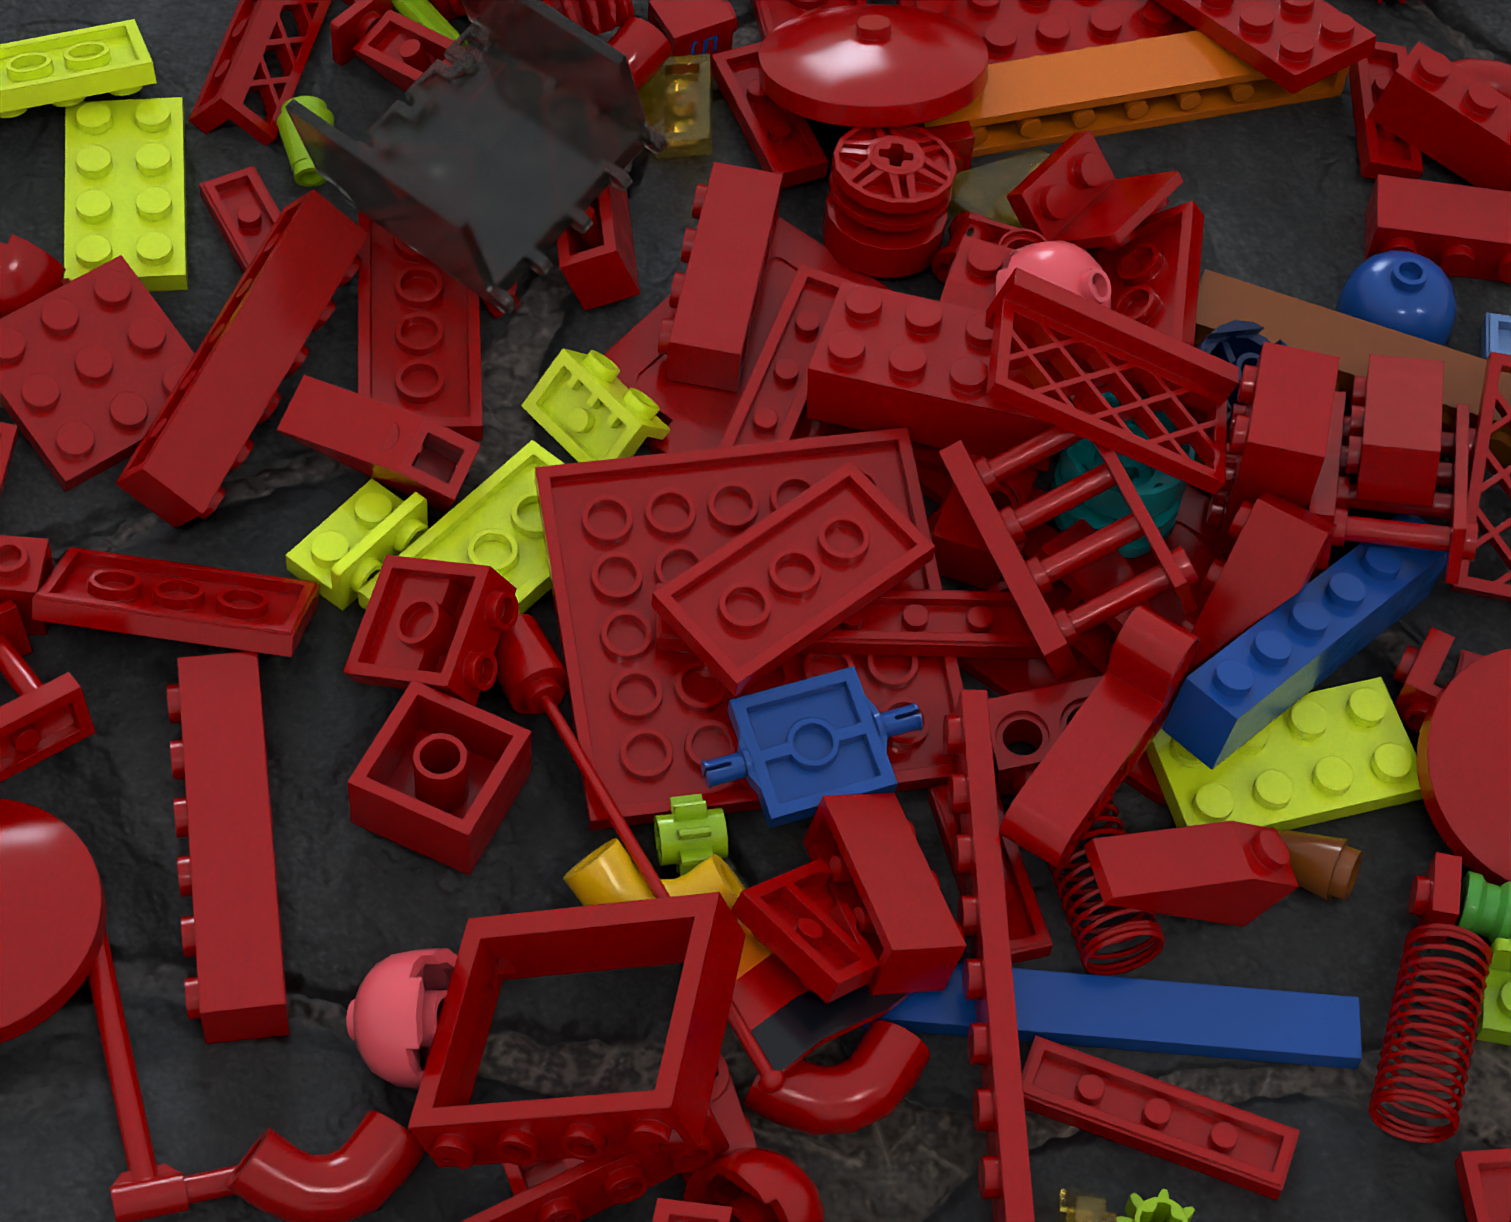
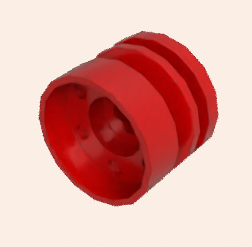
M914 125L883 128L854 127L843 135L833 152L832 171L829 177L830 192L826 198L821 228L824 245L834 258L856 272L878 278H902L922 272L931 265L936 252L941 249L948 217L947 208L951 201L952 187L957 172L954 155L940 138Z

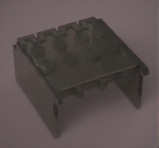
M461 0L468 19L473 23L444 51L445 57L452 66L450 67L437 59L405 91V96L413 106L409 107L404 102L397 100L365 132L368 140L374 145L372 148L359 140L355 142L295 99H292L285 108L318 174L335 185L340 197L501 312L509 315L517 306V303L507 293L508 290L529 268L541 276H546L553 268V264L543 253L569 226L585 234L593 226V222L583 211L609 184L619 191L625 192L633 181L623 169L644 147L660 155L668 146V142L658 131L648 125L627 58L624 54L541 0Z

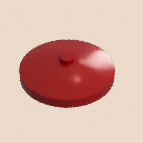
M855 4L831 7L803 14L781 24L770 32L763 40L758 54L759 81L763 91L770 99L782 108L802 117L840 126L861 128L898 127L939 119L957 112L972 103L982 93L988 80V49L977 32L949 16L926 9L902 5Z
M1511 648L1488 654L1474 661L1454 676L1439 691L1425 714L1417 744V773L1420 790L1435 828L1456 856L1462 857V863L1475 873L1482 874L1486 882L1499 886L1507 881H1511Z
M0 798L1 1044L32 1030L51 1017L65 1005L86 980L103 943L107 922V902L104 886L94 860L85 844L69 826L54 815L24 802Z

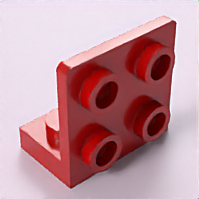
M1091 130L1076 132L1007 194L1006 198L1023 229L1034 230L1042 234L1048 241L1061 240L1075 244L1083 249L1102 247L1104 251H1112L1130 242L1135 236L1134 229L1143 220L1163 210L1169 204L1168 197L1184 181L1179 171L1116 179Z

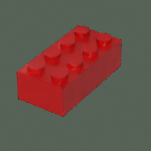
M842 280L808 366L807 418L863 431L908 427L912 442L944 449L961 440L968 453L977 456L984 455L988 459L1054 426L1049 422L986 395L993 334L992 329L985 327L986 311ZM1050 360L1040 363L1055 383L1065 380ZM1020 369L1008 371V379L1030 389H1035ZM1053 455L1029 468L1048 472Z

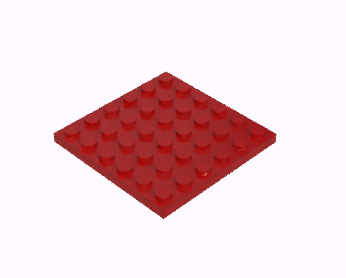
M908 427L535 467V485L563 664L567 671V690L574 735L628 826L654 823V816L671 814L670 797L702 794L703 801L706 800L707 809L722 808L724 814L762 809L757 793L750 787L745 778L708 789L705 784V778L702 776L701 761L737 752L738 739L727 711L729 700L853 666L865 696L873 703L879 713L904 707L911 703H916L919 708L918 713H921L923 720L922 730L887 738V756L898 782L895 792L948 784L949 774H956L955 755L945 754L943 749V720L945 715H954L960 691L964 690L957 657L798 653L735 697L693 651L656 650L655 610L651 607L652 593L656 591V583L670 582L850 460L932 542ZM935 552L932 561L891 589L942 590ZM581 773L589 831L614 828Z

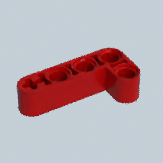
M1142 605L1136 607L1116 638L1106 673L1011 803L1002 820L999 834L1050 865L1060 869L1070 858L1163 726L1185 678L1191 674L1200 644V637Z

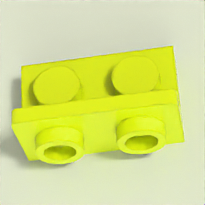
M563 348L521 405L578 462L633 457L647 437L664 440L671 430L656 416L660 410L659 406L638 389L632 387L628 389L617 378L620 369L616 364L595 350H590L588 354Z
M370 479L285 555L287 570L300 580L320 584L319 594L342 611L345 610L358 598V590L380 572L386 555L398 556L429 529L427 499L418 492H414L403 501L377 481Z

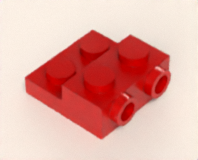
M386 555L343 673L356 683L404 690L407 689L413 679L476 706L480 691L489 690L496 680L498 664L494 652L502 630H510L517 621L519 604L515 596L517 588L491 566Z

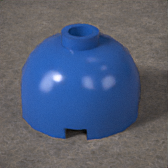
M1390 250L1373 255L1351 272L1341 291L1335 311L1445 346L1455 323L1457 306L1452 283L1442 268L1429 258L1411 251Z

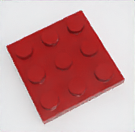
M120 255L0 318V403L15 424L18 425L20 431L64 492H67L134 454L194 356V352L123 256Z

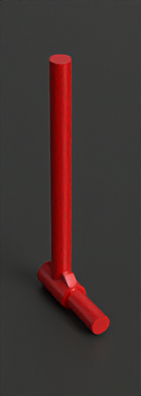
M106 929L101 949L88 975L128 1167V1171L122 1172L113 1185L109 1186L115 1222H138L189 1210L190 1204L236 1195V1193L226 1187V1184L237 1165L183 1176L182 1171H177L165 1163L157 1165Z

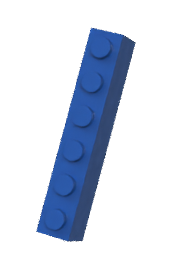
M1398 514L1392 519L1429 524L1414 515ZM1360 543L1308 583L1300 592L1278 606L1188 675L1162 729L1211 770L1214 769L1428 597L1446 565V552Z

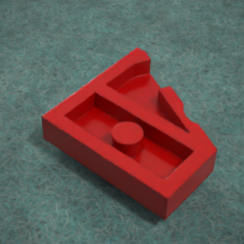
M819 858L741 891L731 911L751 930L757 941L768 947L799 977L806 988L816 993L825 1003H829L867 985L880 964L868 941L859 933L857 929L858 921L848 902L837 901L835 905L826 887L832 871L829 865L822 858Z

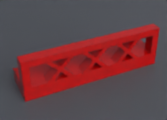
M239 0L188 121L203 133L208 134L230 119L264 146L273 142L279 132L276 121L281 114V107L293 97L331 0ZM292 11L299 30L298 37H287L280 18L281 12ZM264 52H276L283 71L282 77H270L263 57ZM259 91L267 113L264 120L243 104L248 92Z

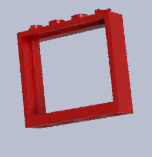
M720 892L468 918L408 1125V1129L439 1168L459 1166L463 1170L468 1169L472 1165L500 1163L530 1165L536 1161L570 1158L592 1161L602 1156L639 1153L657 1156L658 1152L700 1149L746 936ZM684 963L655 1090L469 1105L503 980Z

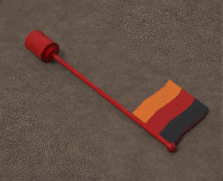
M519 613L515 625L510 630H502L494 652L498 664L496 680L516 712L521 714H547L654 897H670L557 707L567 692V671L536 619L531 615ZM737 919L746 936L727 1020L760 1074L761 1079L758 1082V1087L765 1093L772 1094L778 1092L785 1083L784 1073L817 1047L884 1016L910 994L871 996L865 985L834 1001L825 1003L816 993L806 988L799 977L768 947L757 941L751 930Z

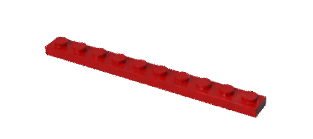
M961 690L954 715L944 716L943 749L945 754L955 755L956 774H949L947 801L949 813L959 814L961 834H954L952 863L954 874L965 876L966 895L959 896L957 922L963 929L964 937H970L971 958H965L963 962L962 986L964 999L975 1000L977 1023H970L968 1027V1058L970 1065H980L982 1088H975L973 1094V1121L976 1131H986L988 1153L987 1156H980L979 1192L981 1199H991L993 1222H1035L1001 838L999 834L1000 827L987 690Z

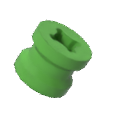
M1471 871L1466 872L1461 883L1459 916L1454 925L1468 929L1479 936L1487 937L1491 945L1497 938H1511V881H1507L1499 886L1487 883L1482 874Z

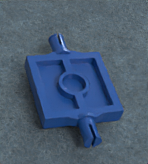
M854 666L729 700L727 711L738 739L737 752L701 761L702 776L705 778V784L708 789L745 778L750 787L757 793L768 827H777L814 816L822 797L826 795L895 793L898 782L887 756V738L922 730L921 713H918L919 708L916 703L879 713L873 703L865 696Z

